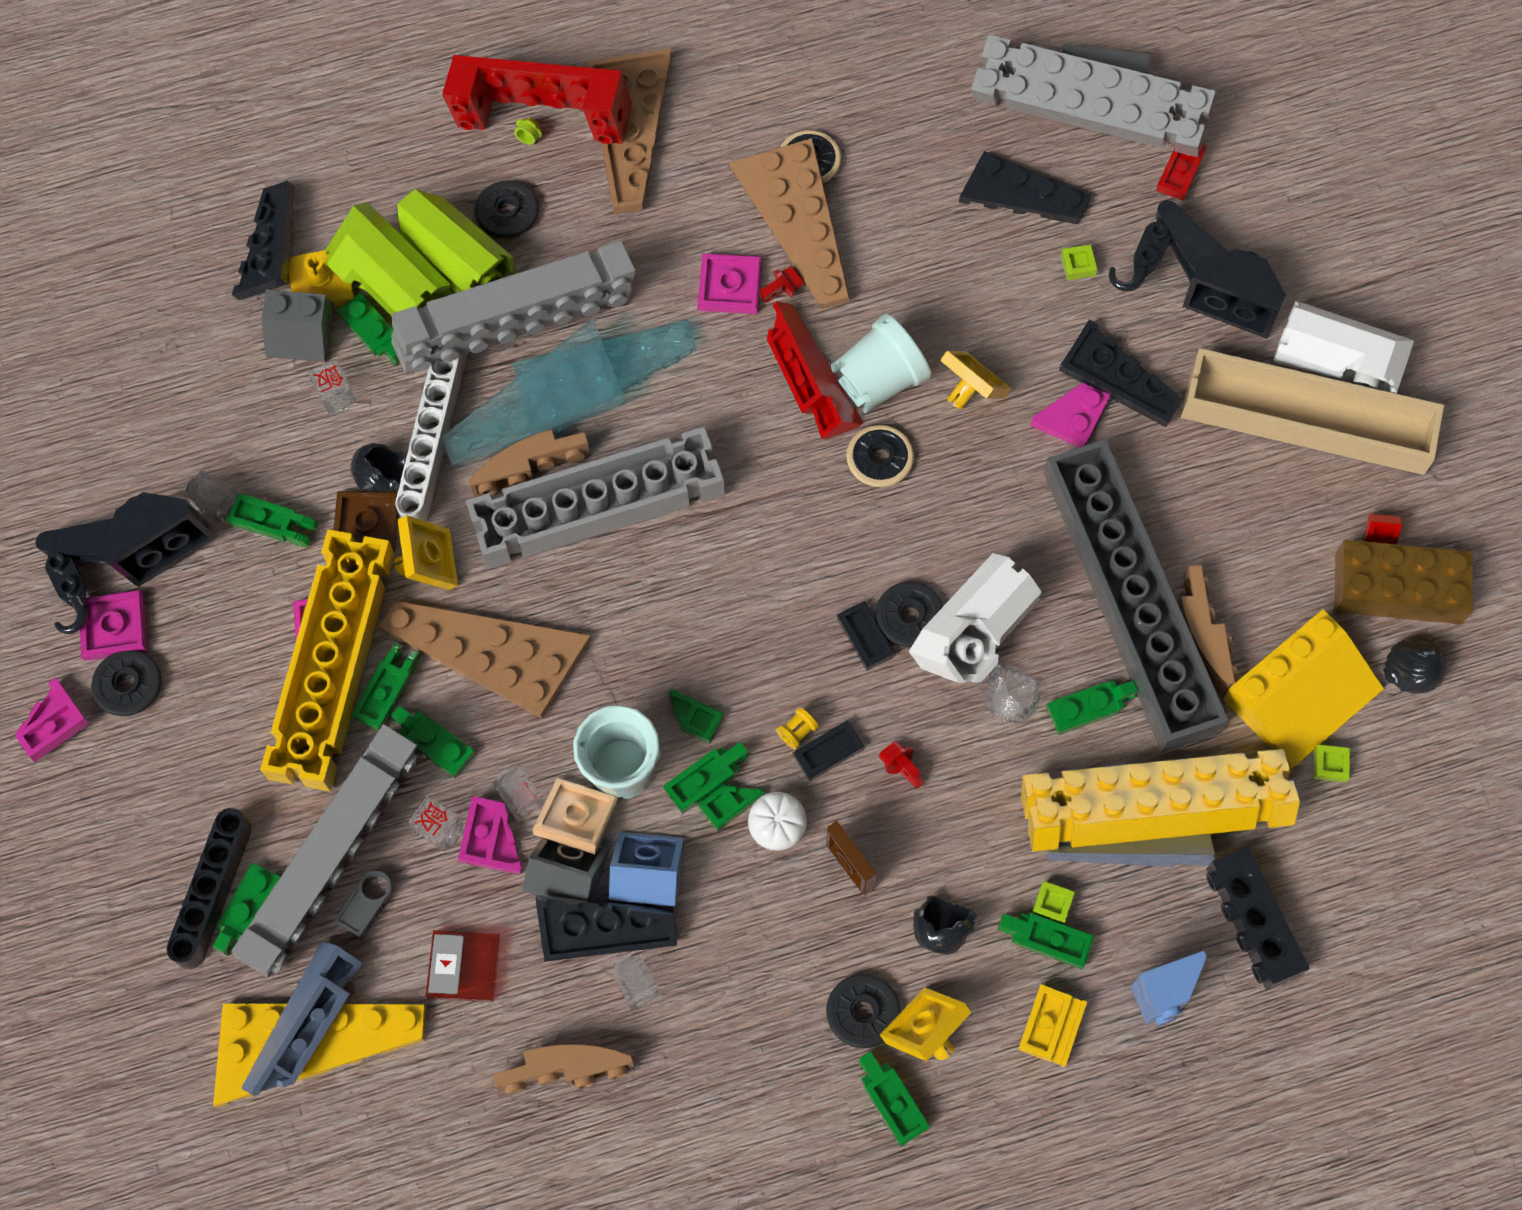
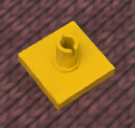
M325 250L289 257L288 273L292 292L326 295L334 304V307L345 305L355 298L353 284L343 282L327 266L326 260L329 254L326 255Z
M947 351L940 360L962 378L953 392L947 397V400L950 403L954 401L953 405L960 410H963L965 404L975 391H978L986 399L1005 398L1012 390L1011 387L967 351Z
M408 515L398 519L402 556L396 557L394 563L397 564L401 561L402 563L394 566L396 571L408 579L446 590L457 587L458 580L450 529Z
M924 987L880 1036L887 1045L926 1062L933 1054L937 1060H945L950 1057L945 1047L952 1054L955 1049L948 1038L971 1014V1011L964 1002Z

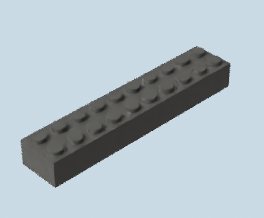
M1105 439L1048 457L1044 475L1128 675L1136 685L1138 690L1137 696L1161 753L1222 733L1229 722L1107 440Z

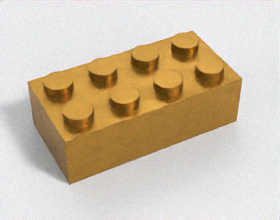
M1344 540L1335 554L1334 612L1463 624L1473 612V552Z

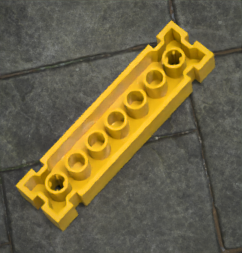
M327 529L321 550L326 565L318 564L270 732L276 739L275 746H266L260 771L271 781L294 785L295 777H298L307 788L331 792L338 768L332 760L333 754L341 755L351 720V713L355 705L386 589L381 576L389 577L395 553L388 540L364 536L363 542L358 543L350 533ZM306 746H309L310 748H309L308 751L306 752V751H305V750H306L305 747H306ZM301 749L304 750L303 754H299Z
M1284 749L1257 751V756L1254 759H1247L1245 753L1068 770L1062 771L1061 778L1055 779L1050 778L1049 772L1023 775L1021 792L1025 820L1028 819V834L1032 852L1059 849V842L1070 841L1071 847L1075 848L1252 830L1256 828L1257 822L1267 821L1268 828L1295 825L1300 804L1294 781H1288L1290 768Z

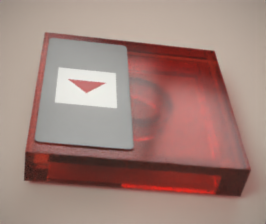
M433 930L425 997L427 999L494 1002L500 934Z

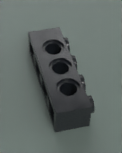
M1247 846L1212 861L1206 869L1208 872L1206 873L1207 882L1213 892H1218L1223 902L1221 904L1223 915L1228 922H1233L1238 932L1236 934L1237 943L1244 953H1248L1253 963L1251 970L1256 981L1259 984L1263 983L1267 991L1305 974L1310 968L1249 847ZM1232 883H1241L1246 888L1247 894L1245 896L1237 895L1232 889ZM1247 913L1257 914L1261 918L1262 925L1253 926L1247 919ZM1262 944H1272L1277 951V956H1267L1263 952Z

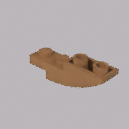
M552 429L509 446L491 458L469 479L474 498L488 493L492 497L504 488L533 480L531 471H546L557 464L565 462L576 463L583 460L584 457L590 456L585 432L555 440Z
M1202 565L1189 566L1184 576L1186 597L1180 598L1178 606L1213 686L1222 695H1226L1229 688L1238 681L1236 664H1231L1230 653L1233 651L1232 637L1230 634H1226L1225 624H1214V608L1212 605H1208L1207 595L1210 592L1208 576H1203Z
M555 1045L523 1051L526 1065L493 1074L496 1089L500 1093L505 1091L506 1095L521 1093L526 1090L525 1085L539 1082L540 1086L559 1081V1076L563 1074L568 1086L575 1085L578 1090L595 1085V1079L608 1076L609 1080L629 1075L628 1070L635 1068L630 1055L612 1049L589 1045Z

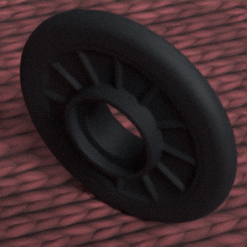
M510 180L499 181L489 185L480 193L475 203V217L478 224L487 233L497 237H514L524 233L534 224L539 212V204L534 192L528 186ZM504 204H512L515 207L509 214L499 212V208Z
M917 582L898 583L887 589L878 600L875 611L876 622L889 641L899 646L912 647L922 629L942 609L943 603L939 596L926 585ZM911 607L918 611L919 617L915 621H906L901 616V612L903 609Z
M127 650L113 653L98 665L93 674L91 690L94 700L101 709L112 715L131 716L140 713L148 708L158 696L162 682L161 672L155 660L144 652ZM127 675L133 676L135 681L130 689H119L118 684L121 678Z
M868 974L853 975L838 983L832 990L826 1007L827 1020L833 1033L842 1042L856 1048H872L884 1043L880 1034L901 1013L898 997L892 987L879 977ZM860 1002L870 1004L873 1008L871 1018L867 1020L858 1019L854 1014L856 1004Z

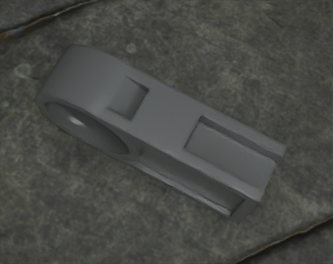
M380 871L366 873L333 921L363 940L394 894V886L390 878ZM374 878L385 879L388 883L386 894L379 899L372 900L367 898L365 895L367 883Z

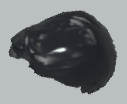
M370 443L360 447L353 455L351 462V473L354 482L362 490L369 492L392 493L398 491L406 462L404 452H397L385 444Z
M1415 636L1408 637L1392 646L1391 652L1386 657V666L1383 669L1385 680L1396 685L1401 691L1427 693L1441 686L1442 682L1445 681L1448 661L1433 642H1430L1427 638Z
M933 895L927 896V901L914 911L913 929L915 939L920 946L931 952L942 955L955 953L964 945L967 936L974 931V924L977 922L976 913L965 907L960 908L958 904L953 905L951 902L940 900Z

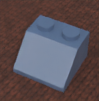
M619 832L610 864L609 900L619 901L624 904L646 903L657 907L675 906L679 890L684 838Z
M1205 951L1149 970L1138 976L1131 985V989L1146 1025L1156 1021L1158 1026H1162L1176 1020V1016L1183 1013L1181 1009L1189 1002L1207 958Z

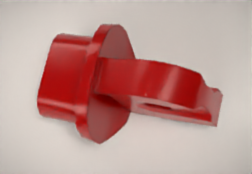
M789 266L783 271L775 270L774 277L776 280L761 289L759 293L766 303L774 300L783 292L792 298L795 295V290L803 286V281L796 271Z
M896 740L880 752L879 758L885 763V771L888 774L901 773L918 789L924 784V781L920 777L919 770L911 762L913 749L909 746L903 747Z

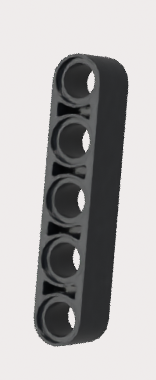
M235 808L223 809L216 816L167 944L166 950L169 958L184 969H194L203 962L251 835L252 828L250 822ZM240 820L239 827L235 831L227 832V827L232 821ZM228 851V857L225 861L215 863V858L220 852ZM210 882H216L215 890L211 894L204 895L205 886ZM199 913H204L203 922L198 926H192L193 917ZM192 944L190 955L183 959L180 958L181 949L185 945Z

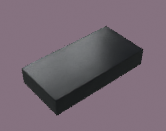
M865 601L837 614L839 624L866 671L894 658L895 653Z
M847 720L794 751L793 757L809 782L860 753L865 749V746Z

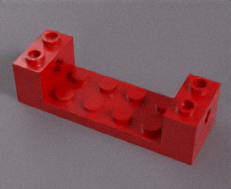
M453 55L442 96L457 127L465 130H485L493 101L504 104L513 102L523 103L528 106H551L556 109L574 108L584 112L594 141L602 144H623L633 105L622 71L462 55Z

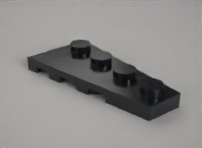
M984 151L959 197V203L969 204L971 201L984 204L983 207L996 209V206L1013 209V213L1025 215V212L1040 214V217L1045 219L1079 224L1090 202L1091 195Z
M288 181L264 188L253 221L257 224L256 230L248 238L246 246L249 248V253L246 261H241L238 271L242 275L239 285H234L231 294L238 300L263 293L266 289L272 290L288 284L294 186Z
M1089 319L1061 363L1059 371L1081 383L1110 394L1111 399L1167 427L1179 408L1182 398L1155 374H1149L1140 366L1141 362L1132 355L1129 357L1117 346L1118 343L1109 335L1106 337L1097 329V325Z
M536 895L544 962L677 946L673 909Z

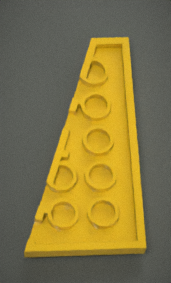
M223 1003L213 1101L215 1108L244 1097L254 1096L244 1091L242 1085L287 1004ZM343 1004L296 1082L332 1071V1069L346 1064L351 1065L363 1061L365 1058L383 1052L388 1053L424 1041L426 1006L407 1004Z

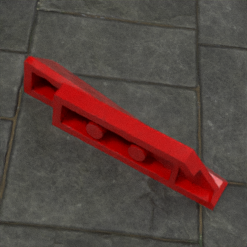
M775 301L772 308L775 309L776 319L774 328L768 329L767 342L801 412L805 414L813 412L819 434L825 440L861 426L863 424L861 417L838 382V379L794 306L789 303Z

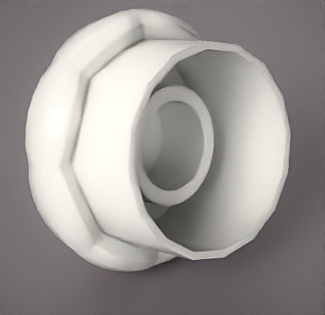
M771 792L761 796L752 805L748 815V827L754 840L762 847L776 851L785 850L793 847L803 837L807 827V816L802 804L795 797L783 792Z

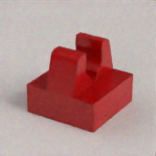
M1370 513L1362 540L1364 542L1397 545L1402 528L1401 517Z

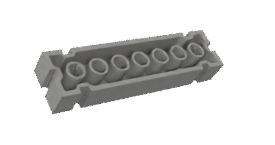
M988 34L981 56L985 69L977 68L971 87L974 100L997 105L998 99L1005 100L1007 109L1163 149L1165 143L1169 142L1175 144L1176 152L1194 157L1199 156L1205 137V125L1201 124V122L1209 124L1216 102V91L1192 85L1191 92L1181 90V82L1025 43H1021L1019 50L1012 47L1011 40ZM1009 71L1014 72L1013 76L1010 73V77H1004L1005 73L1008 74ZM1183 114V118L1180 116V120L1175 121L1173 120V115Z
M622 241L599 247L598 252L589 254L586 251L427 302V306L419 309L414 306L392 313V327L394 329L392 331V345L405 373L412 371L421 372L431 366L430 362L435 360L445 363L452 362L460 355L466 353H479L488 346L497 343L506 344L513 341L516 337L527 333L534 335L546 327L555 324L561 326L567 324L573 318L582 315L586 317L592 316L603 305L613 308L619 307L630 298L631 283H633L636 270Z
M705 427L682 433V441L671 444L670 439L665 438L502 489L504 496L496 499H491L490 493L465 500L487 569L510 563V555L522 552L523 558L689 507V499L697 496L700 497L701 503L724 496V479L717 460L713 459L712 446Z
M383 724L363 756L359 759L256 913L249 927L246 928L232 949L233 957L267 978L271 972L278 974L288 958V954L284 953L290 943L297 945L307 929V925L304 924L309 914L315 917L325 902L326 896L322 894L328 886L334 888L342 877L345 868L341 865L346 858L351 861L362 846L363 839L360 838L365 830L370 833L381 817L380 814L382 812L378 809L382 803L389 805L396 795L400 785L396 781L400 776L407 778L415 766L418 758L415 755L416 744Z

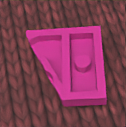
M1081 383L1032 418L1030 426L1079 448L1086 446L1109 401L1110 394Z
M56 677L49 682L48 685L51 689L42 703L38 701L35 703L30 711L29 718L22 723L15 734L21 746L34 762L89 725Z
M472 796L457 862L520 875L521 864L518 860L514 837L509 826L505 803Z

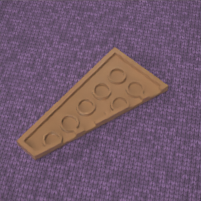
M671 48L587 61L588 68L622 71L633 104L623 144L601 143L614 215L643 210L672 57Z
M812 138L728 163L821 309L850 302Z
M395 601L379 626L380 630L541 719L591 641L590 635Z

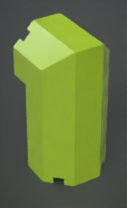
M414 189L397 204L400 235L451 284V289L455 293L505 278L508 273L514 275L516 272L514 257L443 197Z
M368 202L353 205L325 249L326 255L329 254L326 260L327 266L343 282L352 284L355 280L362 283L359 288L366 290L391 316L392 313L414 306L417 309L425 307L427 302L451 295V290L449 289L451 284Z

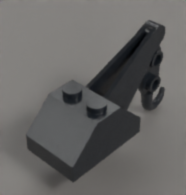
M1169 200L1161 202L1155 215L1156 222L1150 223L1145 228L1133 257L1134 275L1132 279L1127 282L1118 280L1115 275L1116 269L1111 267L1108 274L1111 284L1118 290L1125 292L1138 289L1145 278L1159 267L1169 244L1190 281L1182 307L1267 339L1286 296L1267 259L1259 257L1254 252H1245L1240 249L1228 252L1186 215L1176 203Z
M142 492L137 496L131 497L125 504L118 507L111 519L41 532L37 536L35 544L41 552L48 556L45 564L46 572L58 596L73 607L77 614L73 624L63 626L57 621L54 623V626L63 634H73L82 629L88 620L86 583L74 560L110 565L134 585L140 587L215 539L217 536L211 524L182 498Z

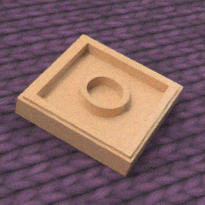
M556 778L533 827V835L595 854L617 806L618 797Z

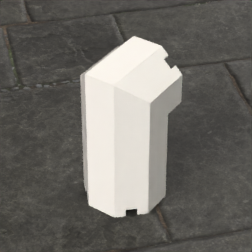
M1295 301L1275 352L1273 363L1296 371L1396 394L1414 340Z
M992 553L920 632L909 650V653L920 668L958 683H966V681L982 682L998 664L999 655L995 654V649L1000 646L1040 600L1039 597L1042 592L1030 574L1024 569L1019 573L1011 568L1015 562L1009 557Z

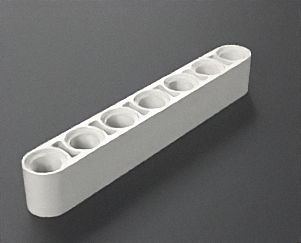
M468 353L460 355L456 360L448 363L439 362V360L430 362L431 366L428 369L396 498V508L401 518L406 515L426 521L428 518ZM445 369H451L447 374H440ZM438 396H445L443 400L433 401ZM431 423H439L435 428H426ZM425 450L432 451L427 456H419ZM425 478L422 483L413 484L415 479ZM410 506H419L414 512H405Z

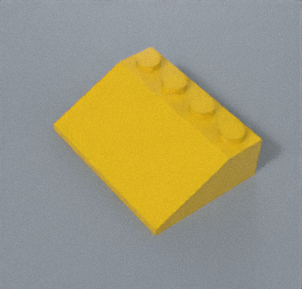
M1322 609L1233 684L1223 700L1271 750L1284 749L1289 768L1292 770L1314 751L1317 744L1321 745L1379 695L1384 688L1348 634Z

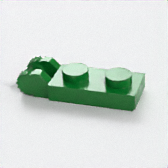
M241 493L237 494L226 518L228 525L286 542L287 540L293 545L304 548L309 547L311 540L303 534L290 531L293 524L315 531L318 527L317 521L297 514L295 510Z
M397 642L394 643L384 661H380L351 713L352 719L379 731L381 726L386 724L406 688L411 674L418 665L421 653L413 650L408 655L402 668H397L395 665L402 655L403 645Z

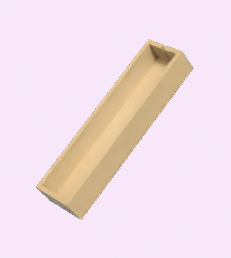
M1199 348L1192 365L1181 418L1425 475L1435 459L1444 405Z

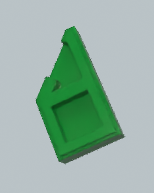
M671 688L669 696L681 731L710 744L724 718V713Z
M722 785L698 803V808L719 832L750 808L756 800L765 795V792L761 788L748 789L733 785Z

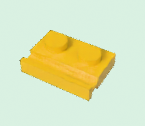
M1040 984L1018 1050L1045 1061H1051L1065 1068L1087 1001H1081L1073 998L1071 995Z

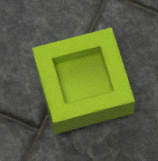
M1091 244L1061 250L1060 255L1067 281L1096 276L1097 266Z
M1317 744L1314 748V779L1346 783L1350 779V748Z
M1043 881L1032 913L1064 925L1075 892Z

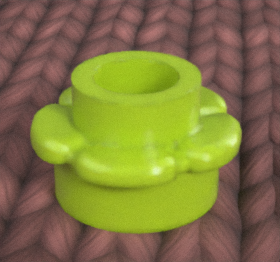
M520 118L516 121L517 127L514 130V134L521 142L532 145L542 137L540 125L536 120Z

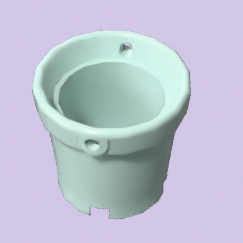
M887 313L880 316L872 324L870 332L831 364L833 373L840 370L844 375L838 382L857 407L864 404V413H868L877 405L911 385L918 386L931 378V369L915 341L903 326Z
M623 705L606 706L591 713L578 727L573 741L574 760L582 775L592 782L599 791L616 797H623V799H631L641 794L647 788L661 755L659 735L652 721L639 710Z

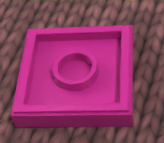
M702 253L698 311L757 314L762 257Z
M142 590L86 598L89 616L84 627L80 629L81 658L84 661L103 659L113 653L127 650L148 652L145 600Z

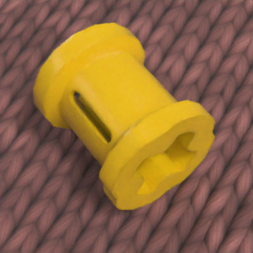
M798 707L795 710V715L784 726H778L776 732L789 747L796 750L799 747V742L810 731H816L819 726L807 711ZM798 725H801V727L794 733L793 730Z

